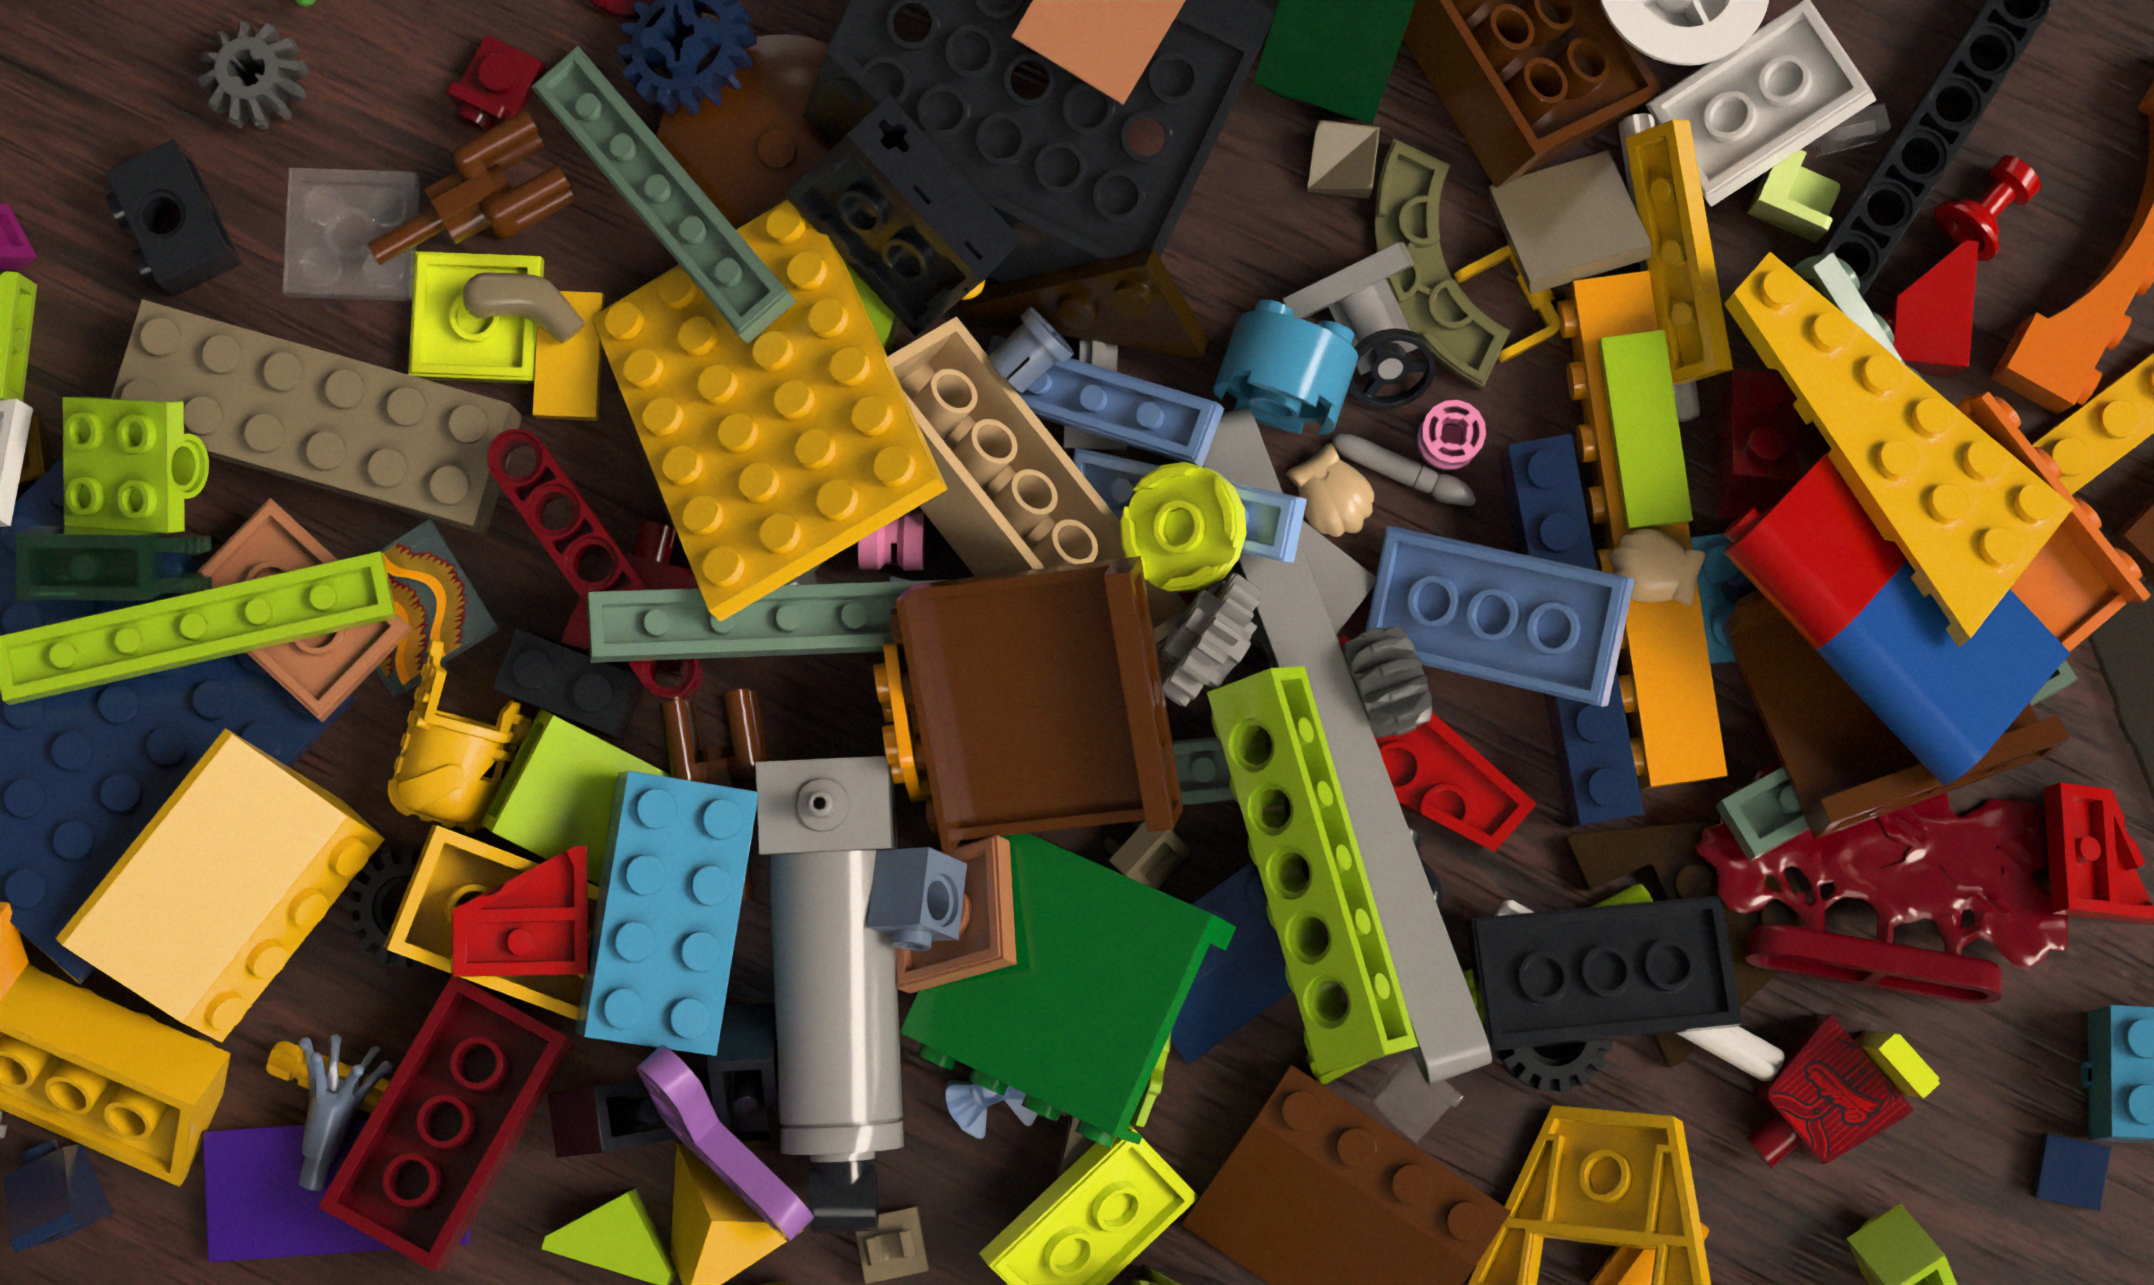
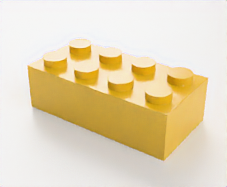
M432 825L383 947L394 953L451 973V909L539 864L438 825ZM587 883L589 952L599 887ZM585 974L475 976L461 978L577 1020Z

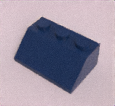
M1253 860L1191 904L1236 926V930L1226 951L1214 945H1209L1171 1030V1042L1187 1065L1292 991L1285 976L1286 962L1278 934L1271 925L1267 915V897L1261 876ZM1322 923V937L1328 945V931L1324 923Z

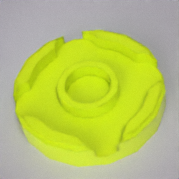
M1188 462L1162 465L1142 477L1132 490L1136 493L1131 498L1129 507L1124 506L1120 519L1121 547L1126 558L1141 556L1145 580H1148L1158 588L1171 592L1188 593L1201 591L1224 579L1240 558L1247 534L1245 508L1235 487L1217 471Z

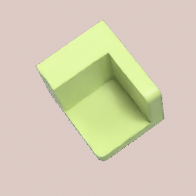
M1799 150L1763 173L1747 214L1816 243L1828 232L1833 219L1829 217V214L1840 191V184L1801 167L1807 152Z

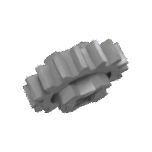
M1232 573L1226 582L1223 581L1214 596L1203 589L1198 592L1193 602L1172 626L1167 635L1168 640L1160 652L1161 655L1167 658L1164 664L1166 667L1161 673L1164 695L1178 705L1186 707L1191 699L1194 700L1204 684L1213 690L1220 687L1225 677L1236 664L1240 663L1251 645V636L1257 628V625L1251 622L1254 616L1252 612L1261 600L1259 597L1262 593L1261 589L1239 574Z

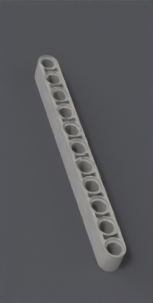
M1246 405L1223 413L1203 467L1217 471L1227 481L1283 493L1250 408ZM1300 537L1294 563L1281 562L1241 552L1240 558L1233 567L1241 569L1244 578L1262 590L1259 596L1261 600L1252 613L1254 614V624L1257 625V632H1264L1259 638L1270 668L1305 666L1418 1047L1411 1048L1423 1079L1428 1085L1491 1064V1050L1484 1028Z

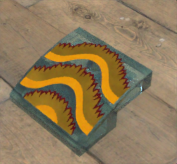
M431 519L412 529L381 550L386 563L396 614L412 628V631L375 668L394 699L420 684L422 679L420 675L423 664L427 661V650L432 639L444 642L440 665L446 668L449 666L447 661L500 630Z

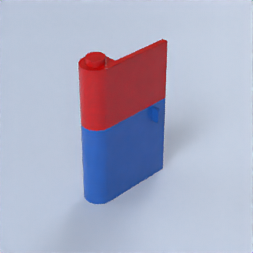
M1829 447L1776 504L1762 514L1753 506L1735 520L1724 532V535L1731 542L1724 549L1723 553L1941 785L1946 786L1960 778L1981 760L2071 653L2011 589L2008 590L1974 635L1958 648L1945 629L1951 623L1931 594L1925 598L1910 578L1915 573V570L1895 541L1884 540L1827 456L1832 450Z

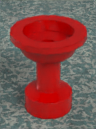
M2002 156L1988 171V178L1992 186L1977 202L1969 199L1956 202L1943 201L1934 210V220L1939 231L1955 248L1965 240L1979 241L1978 261H1990L1999 252L1997 216L2010 203L2017 205L2027 204L2041 189V182L2036 172L2026 162L2015 156Z

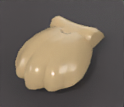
M1332 443L1326 444L1310 459L1289 469L1285 473L1298 487L1299 497L1307 499L1304 515L1309 524L1321 534L1340 537L1344 532L1357 533L1362 529L1364 519L1370 517L1373 512L1374 492L1370 483L1355 468L1339 459Z
M1639 528L1631 534L1624 535L1620 539V546L1609 554V561L1614 568L1613 574L1635 578L1631 600L1662 602L1673 599L1690 607L1693 604L1696 580L1705 559V552L1685 550L1671 537L1657 530Z

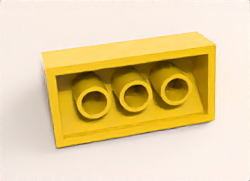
M27 964L0 1003V1109L180 1187L186 1179L203 1141V1132L207 1131L223 1096L231 1053L215 1047L207 1040L194 1038L157 1022L147 1014L136 1013L99 997L89 989L71 985L41 972L31 964Z

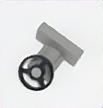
M1404 242L1393 244L1283 298L1285 305L1294 311L1293 317L1305 319L1329 307L1335 322L1348 327L1354 332L1355 336L1352 346L1357 351L1359 357L1356 366L1360 375L1371 371L1364 390L1356 384L1354 373L1349 387L1354 396L1362 403L1381 409L1401 407L1418 399L1431 385L1436 368L1429 344L1420 335L1411 331L1387 281V278L1415 265ZM1420 348L1426 355L1427 360L1406 353ZM1408 372H1424L1421 379L1412 388L1403 393L1392 396L1375 395L1383 384L1397 383L1404 379Z

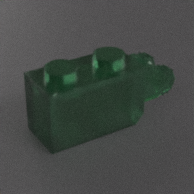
M31 526L15 534L16 600L140 601L155 599L162 593H195L212 589V577L208 575H203L200 572L165 574L164 552L199 555L203 552L211 551V536L202 534H164L91 527Z

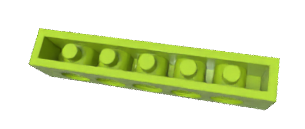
M1305 666L1269 668L1207 692L1212 709V727L1217 738L1222 743L1230 771V789L1241 808L1249 835V854L1254 864L1258 867L1267 897V915L1271 925L1278 934L1286 962V980L1296 996L1305 1027V1045L1310 1055L1314 1058L1318 1074L1343 1069L1418 1047ZM1267 733L1272 742L1271 754H1269L1266 747ZM1286 796L1291 807L1290 817L1286 814L1284 807ZM1304 859L1309 866V880L1306 879L1303 872ZM1322 923H1324L1328 931V945L1322 937ZM1341 987L1344 989L1347 995V1009L1344 1007L1341 1001Z

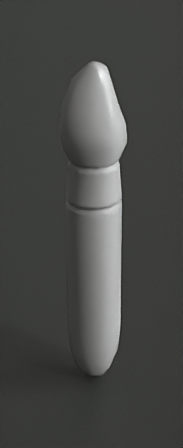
M1337 434L1332 437V444L1341 455L1409 487L1413 486L1414 489L1431 493L1438 502L1470 507L1476 502L1473 490L1455 476L1449 474L1438 475L1437 472L1426 466H1421L1418 462L1352 434Z

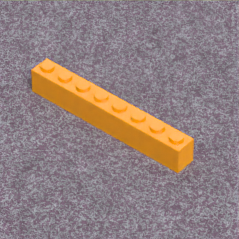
M1649 271L1575 280L1565 291V300H1560L1557 303V314L1560 319L1559 330L1562 338H1571L1575 362L1567 363L1569 394L1572 400L1581 399L1584 424L1576 426L1578 454L1582 463L1590 462L1594 484L1593 487L1586 488L1587 514L1591 525L1600 524L1603 549L1595 551L1597 570L1612 573L1614 570L1609 561V554L1620 546V539L1624 535L1631 534L1634 530L1625 531L1598 341L1603 337L1658 330ZM1688 523L1650 528L1671 537L1685 550H1692ZM1697 580L1694 602L1691 607L1673 599L1662 602L1630 600L1619 652L1623 675H1618L1624 711L1629 713L1632 733L1630 742L1640 790L1726 777L1727 769Z

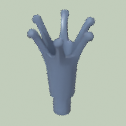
M337 1034L331 1035L328 1040L330 1049L326 1072L321 1053L314 1052L311 1039L304 1037L298 1043L299 1047L304 1051L307 1063L310 1098L301 1150L305 1159L298 1184L303 1188L314 1191L324 1189L330 1164L337 1161L359 1106L375 1084L385 1074L393 1072V1064L389 1061H384L362 1084L371 1065L382 1055L381 1049L378 1046L370 1048L360 1065L352 1066L346 1080L338 1077V1061L342 1039Z

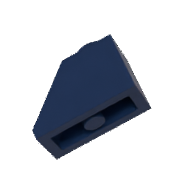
M56 1139L46 1142L21 1154L19 1157L23 1167L3 1176L9 1237L15 1253L56 1242L114 1214L86 1151L81 1144L60 1148Z

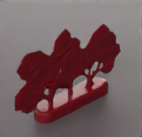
M1776 759L1757 772L1752 783L1782 767L1780 760ZM1749 785L1737 787L1731 795ZM1947 793L1815 840L1809 829L1751 862L1748 861L1723 818L1720 817V824L1707 827L1702 831V841L1696 846V851L1716 867L1718 876L1717 894L1730 910L1747 914L1762 910L1769 901L1778 898L1791 907L1803 921L1802 927L1765 924L1757 926L1749 932L1746 961L1758 968L1959 1003L1985 1004L2001 999L2003 972L1992 961L1961 955L1964 946L1976 938L1993 943L2010 963L2025 970H2029L2037 963L2043 962L2050 950L2062 952L2067 949L2068 915L2052 914L2051 892L2033 879V872L2044 868L2048 864L2045 813L2038 804L2030 800L1989 798L1981 808L1975 809L1960 818L1950 809L1949 797ZM1787 867L1799 868L1811 884L1812 902H1805V892L1796 891L1794 895L1784 874ZM1767 875L1775 877L1780 885L1779 892L1767 889L1765 885ZM1833 882L1835 887L1830 897L1822 899L1820 886ZM1846 897L1862 899L1870 903L1878 914L1876 939L1872 940L1827 932L1824 911L1835 901ZM1971 909L1974 913V923L1971 927L1960 928L1962 911ZM1924 918L1936 922L1940 936L1945 944V949L1942 952L1893 943L1894 927L1901 923L1910 924Z

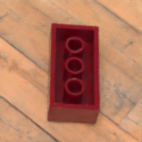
M451 976L318 1208L428 1269L444 1272L574 1042L564 1034L462 978Z

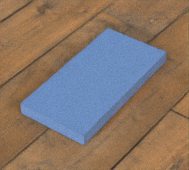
M1387 526L1365 632L1379 627L1385 629L1399 626L1406 632L1408 639L1413 642L1415 652L1421 660V665L1603 707L1608 706L1635 578L1400 527Z

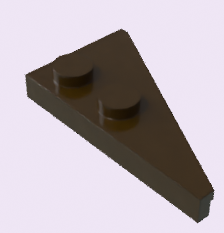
M1154 248L987 286L975 298L963 300L960 307L967 319L1016 328L1023 323L1020 316L1031 307L1062 336L1189 358L1203 357L1210 340Z

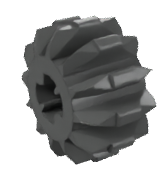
M240 21L237 28V38L233 40L225 32L216 31L215 38L222 49L219 53L212 51L201 52V61L212 70L198 77L199 86L205 92L212 93L207 103L208 106L216 114L228 112V121L237 128H242L251 118L259 130H267L270 124V113L274 111L283 120H291L292 113L285 105V102L288 98L297 101L306 99V91L295 81L309 74L307 64L303 60L295 59L300 49L291 37L279 40L278 29L269 23H265L256 34L249 22ZM260 66L265 71L263 76L256 73L255 76L259 81L248 86L243 81L244 77L252 78L253 76L248 71L251 68Z
M1399 626L1385 629L1379 627L1358 635V638L1344 643L1343 655L1371 730L1376 738L1390 735L1399 736L1414 731L1417 726L1431 720L1433 709L1431 706L1432 697L1427 685L1428 680L1424 675L1421 660L1415 652L1413 642L1408 639L1404 630Z

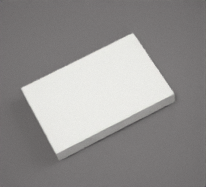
M1803 0L1754 32L1750 39L1732 54L1705 64L1645 105L1658 125L1672 119L1690 121L1702 194L1712 207L1876 101V98L1810 0Z

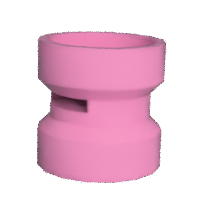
M1448 400L1434 406L1420 424L1416 436L1417 450L1422 460L1433 469L1443 472L1457 471L1467 466L1483 446L1486 437L1485 422L1477 409L1471 404L1460 400Z
M915 508L858 541L859 569L880 570L885 564L899 565L904 571L923 572L926 545V514L923 510Z

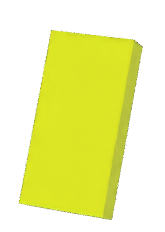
M1864 1031L1854 1040L1901 1095L1924 1099L1940 1084L1938 1081L1940 1078L1899 1033Z

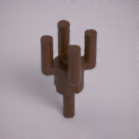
M527 110L522 111L454 150L452 161L457 172L424 189L433 207L367 243L379 265L386 263L445 229L448 230L456 245L489 226L495 236L501 239H508L576 201L569 188L570 184L558 164L512 189L502 171L545 148L538 135L539 131Z
M749 688L723 692L732 745L708 749L702 748L695 701L685 702V699L659 703L671 778L757 792L755 784L756 762L769 761L757 691H749ZM756 808L755 820L758 819L757 808ZM749 858L742 900L755 898Z

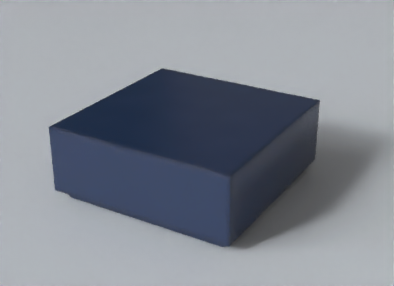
M2042 1133L2030 1196L2100 1211L2112 1147Z

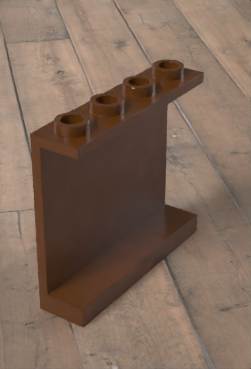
M1759 590L1739 599L1735 603V611L1722 627V631L1814 840L2045 758L2069 739L2059 714L2038 721L2029 702L1978 763L1951 784L1943 786Z

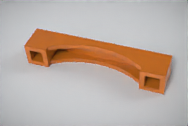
M2154 80L2137 109L2148 116L2149 159L2146 179L2133 221L2122 243L2098 278L2065 310L2050 318L2035 313L2019 324L1990 379L2056 415L2075 405V403L2083 405L2090 398L2102 376V372L2095 369L2105 348L2112 351L2117 347L2131 324L2132 318L2124 314L2135 294L2143 296L2154 282Z

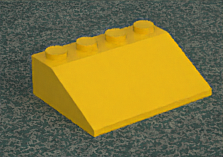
M225 728L56 939L62 946L179 1022L222 1043L232 1029L242 1020L245 1013L276 974L283 969L288 959L308 934L323 919L329 908L357 873L363 869L385 838L342 799Z

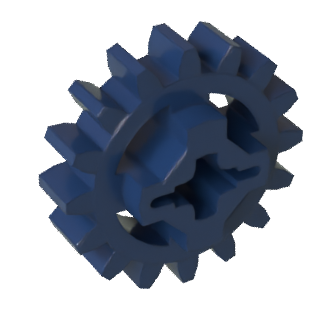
M655 0L650 6L638 1L633 5L640 19L637 23L629 22L622 24L621 30L631 40V43L618 47L617 54L627 64L626 68L622 71L624 77L636 88L639 95L649 105L658 102L666 113L673 115L681 102L691 115H695L699 112L701 99L708 98L718 107L722 104L720 89L725 85L737 91L741 88L742 85L734 75L738 68L751 69L754 65L753 60L743 49L757 44V37L747 26L752 21V18L741 3H738L737 0ZM702 13L716 16L721 22L715 23L710 16L702 18ZM660 68L665 75L673 74V79L657 75L654 69Z

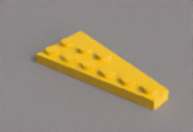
M1769 252L1724 305L1767 368L1780 372L1797 397V400L1793 403L1794 408L1806 425L1814 422L1832 449L1827 456L1884 540L1896 542L1915 570V573L1910 578L1924 598L1931 594L1951 623L1945 629L1959 648L1974 635L2074 506L1774 254Z

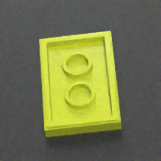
M1129 1124L1128 1129H1130V1130H1132V1131L1138 1133V1132ZM1116 1137L1111 1148L1096 1142L979 1254L987 1265L1008 1285H1107L1187 1210L1199 1196L1143 1137L1139 1145Z

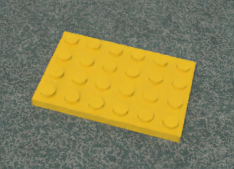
M788 199L736 230L797 301L749 344L737 334L680 264L591 317L707 609L720 622L948 489L843 258L829 237L818 233Z

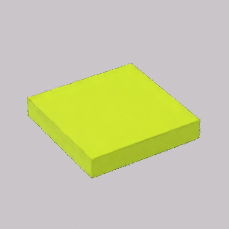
M415 251L408 375L436 381L534 384L537 324L525 317L519 316L476 318L465 309L463 288L470 278L484 272L529 274L544 278V259L541 256Z

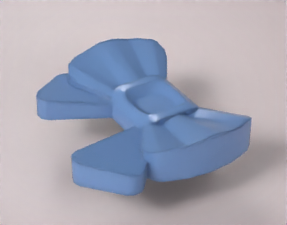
M949 1080L944 1087L947 1107L952 1118L960 1125L961 1130L977 1139H982L986 1135L987 1107L1002 1100H1005L1026 1126H1031L1038 1114L1021 1105L1026 1094L1011 1086H1008L1004 1096L972 1081Z

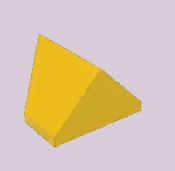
M676 1142L670 1256L683 1285H722L787 1241L776 1233L687 1146Z

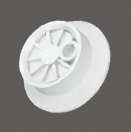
M1600 0V4L1610 24L1636 50L1655 60L1689 66L1717 61L1743 46L1758 29L1769 3V0Z

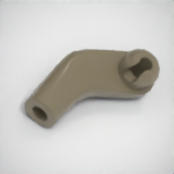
M484 272L470 278L463 288V303L470 315L482 319L490 316L525 317L542 327L561 344L571 339L586 324L559 290L543 277L529 274Z

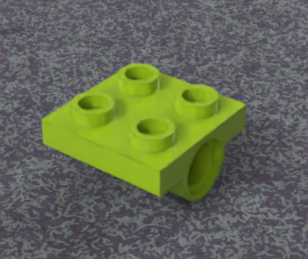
M81 396L63 397L64 526L158 533L184 532V499L193 498L201 492L209 473V457L204 443L194 434H184V401Z

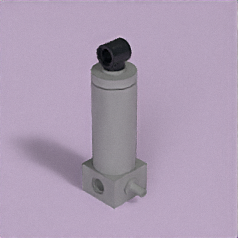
M886 756L756 762L757 792H759L757 802L759 854L769 857L779 1123L782 1124V1126H779L780 1153L810 1155V1162H813V1168L809 1170L808 1190L809 1211L813 1215V1220L810 1222L813 1234L878 1231V1178L876 1165H872V1159L875 1158V1151L904 1147L903 1120H900L903 1117L898 993L896 988V947L892 946V937L867 927L876 851L898 849L896 788L893 783L891 767L888 765Z

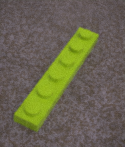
M381 551L2 635L0 636V690L2 700L8 705L18 704L396 619L397 615L384 556Z

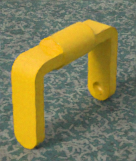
M1509 245L1460 269L1454 274L1457 282L1461 283L1510 258L1518 273L1516 279L1533 311L1537 310L1546 325V328L1502 350L1498 356L1500 363L1508 361L1552 338L1560 328L1559 316L1551 303L1556 300L1551 288L1533 294L1529 293Z

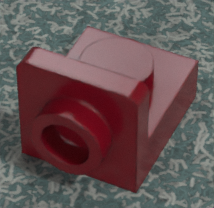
M486 34L460 84L451 80L445 92L455 106L459 107L455 113L458 118L486 132L493 125L497 126L524 110L534 91L531 86L541 78L545 66L542 61Z

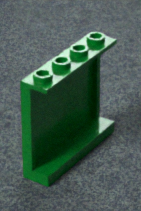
M1029 833L1000 836L1010 841L1017 964L918 991L900 1033L922 1043L917 1055L949 1070H953L956 1061L973 1068L969 1080L988 1090L1004 1096L1008 1086H1011L1025 1093L1026 1095L1021 1105L1035 1113L1054 1121H1058L1061 1112L1079 1119L1080 1121L1075 1132L1111 1148L1115 1138L1118 1137L1139 1145L1143 1136L1128 1129L1130 1121L1209 945H1214L1226 951L1236 926L1207 911Z

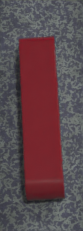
M509 429L498 434L491 442L487 451V465L491 474L586 606L588 592L651 590L552 452L529 431ZM519 447L533 448L536 452L534 469L523 477L514 478L509 476L506 471V461L511 452ZM558 498L571 500L574 505L572 521L560 530L547 529L543 522V513L546 506ZM595 550L609 552L612 558V568L608 576L599 582L589 583L584 581L580 567L584 557ZM686 659L688 663L687 677L680 685L674 688H664L658 684L655 670L660 660L627 661L643 685L651 693L667 701L686 700L692 697L700 689L704 679V666L700 659Z

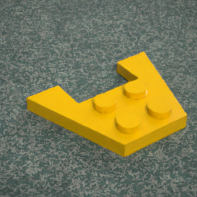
M1552 1105L1506 1202L1505 1208L1510 1210L1511 1213L1479 1260L1468 1285H1537L1544 1238L1656 1250L1651 1285H1711L1683 1121L1669 1115Z

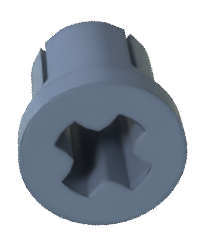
M1031 307L1020 316L1023 323L988 356L990 362L1004 378L1010 375L1007 381L1021 393L1028 389L1058 360L1065 363L1074 354L1062 336Z

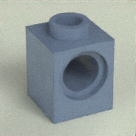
M930 847L876 851L867 927L892 937V946L910 951H928L931 949L932 941L959 940L967 864Z

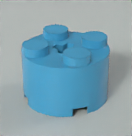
M1259 300L1254 311L1245 312L1237 318L1213 388L1215 396L1222 401L1225 392H1228L1237 399L1234 409L1247 405L1256 422L1275 429L1301 434L1304 423L1320 424L1317 435L1330 434L1335 429L1359 358L1357 351L1352 346L1355 336L1354 332L1348 327L1332 321H1320L1317 325L1293 317L1294 311L1288 306L1273 300Z

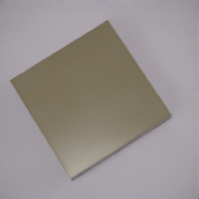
M1609 150L1520 176L1498 188L1494 184L1489 185V200L1530 294L1652 258V244Z

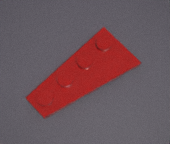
M1344 634L1338 640L1342 651L1344 643L1351 641ZM1433 712L1431 720L1417 726L1414 731L1399 736L1390 735L1383 738H1376L1374 736L1399 803L1494 852L1537 805L1534 800Z

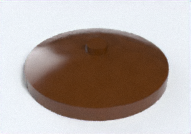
M789 34L757 36L756 45L743 49L753 60V67L751 69L738 68L734 75L742 85L738 91L726 85L719 90L722 98L721 105L716 107L708 98L700 100L699 112L695 115H691L681 102L673 115L666 113L664 110L656 137L735 230L787 200L783 194L834 147L802 116L830 46L826 42Z

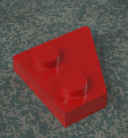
M2063 782L2044 787L2052 914L2153 925L2154 902L2151 903L2136 868L2146 863L2136 841L2131 838L2125 828V817L2112 789Z
M574 846L451 909V976L588 974L587 846Z

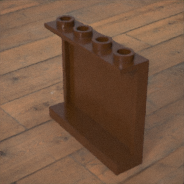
M1141 556L910 585L895 601L896 607L892 608L890 616L891 630L896 645H904L908 670L904 671L902 678L903 695L909 709H916L920 732L916 733L914 739L915 759L921 772L927 771L931 795H928L926 799L927 823L932 834L939 833L942 853H952L961 840L986 838L994 835L1005 836L1143 820L1146 821L1147 832L1174 829L1183 811V803Z

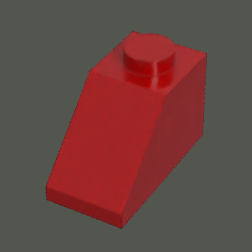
M1965 240L1882 309V314L1876 313L1891 328L1894 335V343L1892 345L1905 365L1912 367L1919 374L1954 377L1969 367L1979 241Z

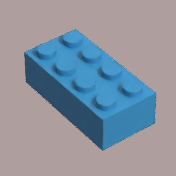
M634 771L618 772L588 952V974L584 976L575 1030L576 1034L588 1038L657 1048L663 1044L671 1050L717 1056L759 792Z

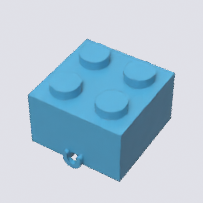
M2108 1005L2088 1011V1062H2083L2081 1065L2080 1083L2083 1088H2088V1134L2090 1141L2154 1144V1007ZM2089 1069H2091L2092 1072L2091 1081L2088 1080Z

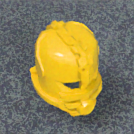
M432 639L427 650V661L423 664L420 675L422 679L420 686L415 691L414 707L409 712L407 719V731L403 734L400 743L402 747L401 752L396 757L394 764L395 773L393 778L388 781L387 791L393 806L397 811L406 816L413 814L419 816L422 821L431 822L434 820L441 822L442 826L452 828L458 826L464 828L465 832L474 833L476 829L486 828L481 824V821L503 781L501 775L505 761L513 762L517 746L522 745L532 725V719L519 713L522 703L510 700L500 710L495 726L437 710L447 671L440 665L444 642ZM497 761L493 777L483 776L493 763Z

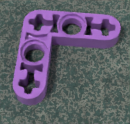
M661 1044L637 1067L645 1087L668 1127L776 1233L786 1241L791 1242L813 1220V1215L797 1195L718 1120L701 1082L673 1051Z

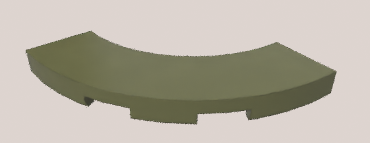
M1393 138L1382 166L1376 190L1374 207L1376 253L1398 242L1405 243L1415 265L1387 278V281L1411 331L1426 340L1432 350L1434 359L1459 379L1482 390L1508 338L1510 330L1494 322L1469 300L1456 280L1452 279L1444 261L1439 241V203L1444 180L1450 165Z

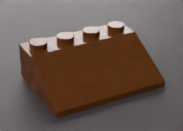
M1416 0L1403 40L1496 188L1543 166L1645 106L1646 103L1664 92L1639 51L1628 44L1610 24L1600 4V0Z
M1287 1062L1181 1225L1270 1285H1462L1476 1267L1511 1211Z

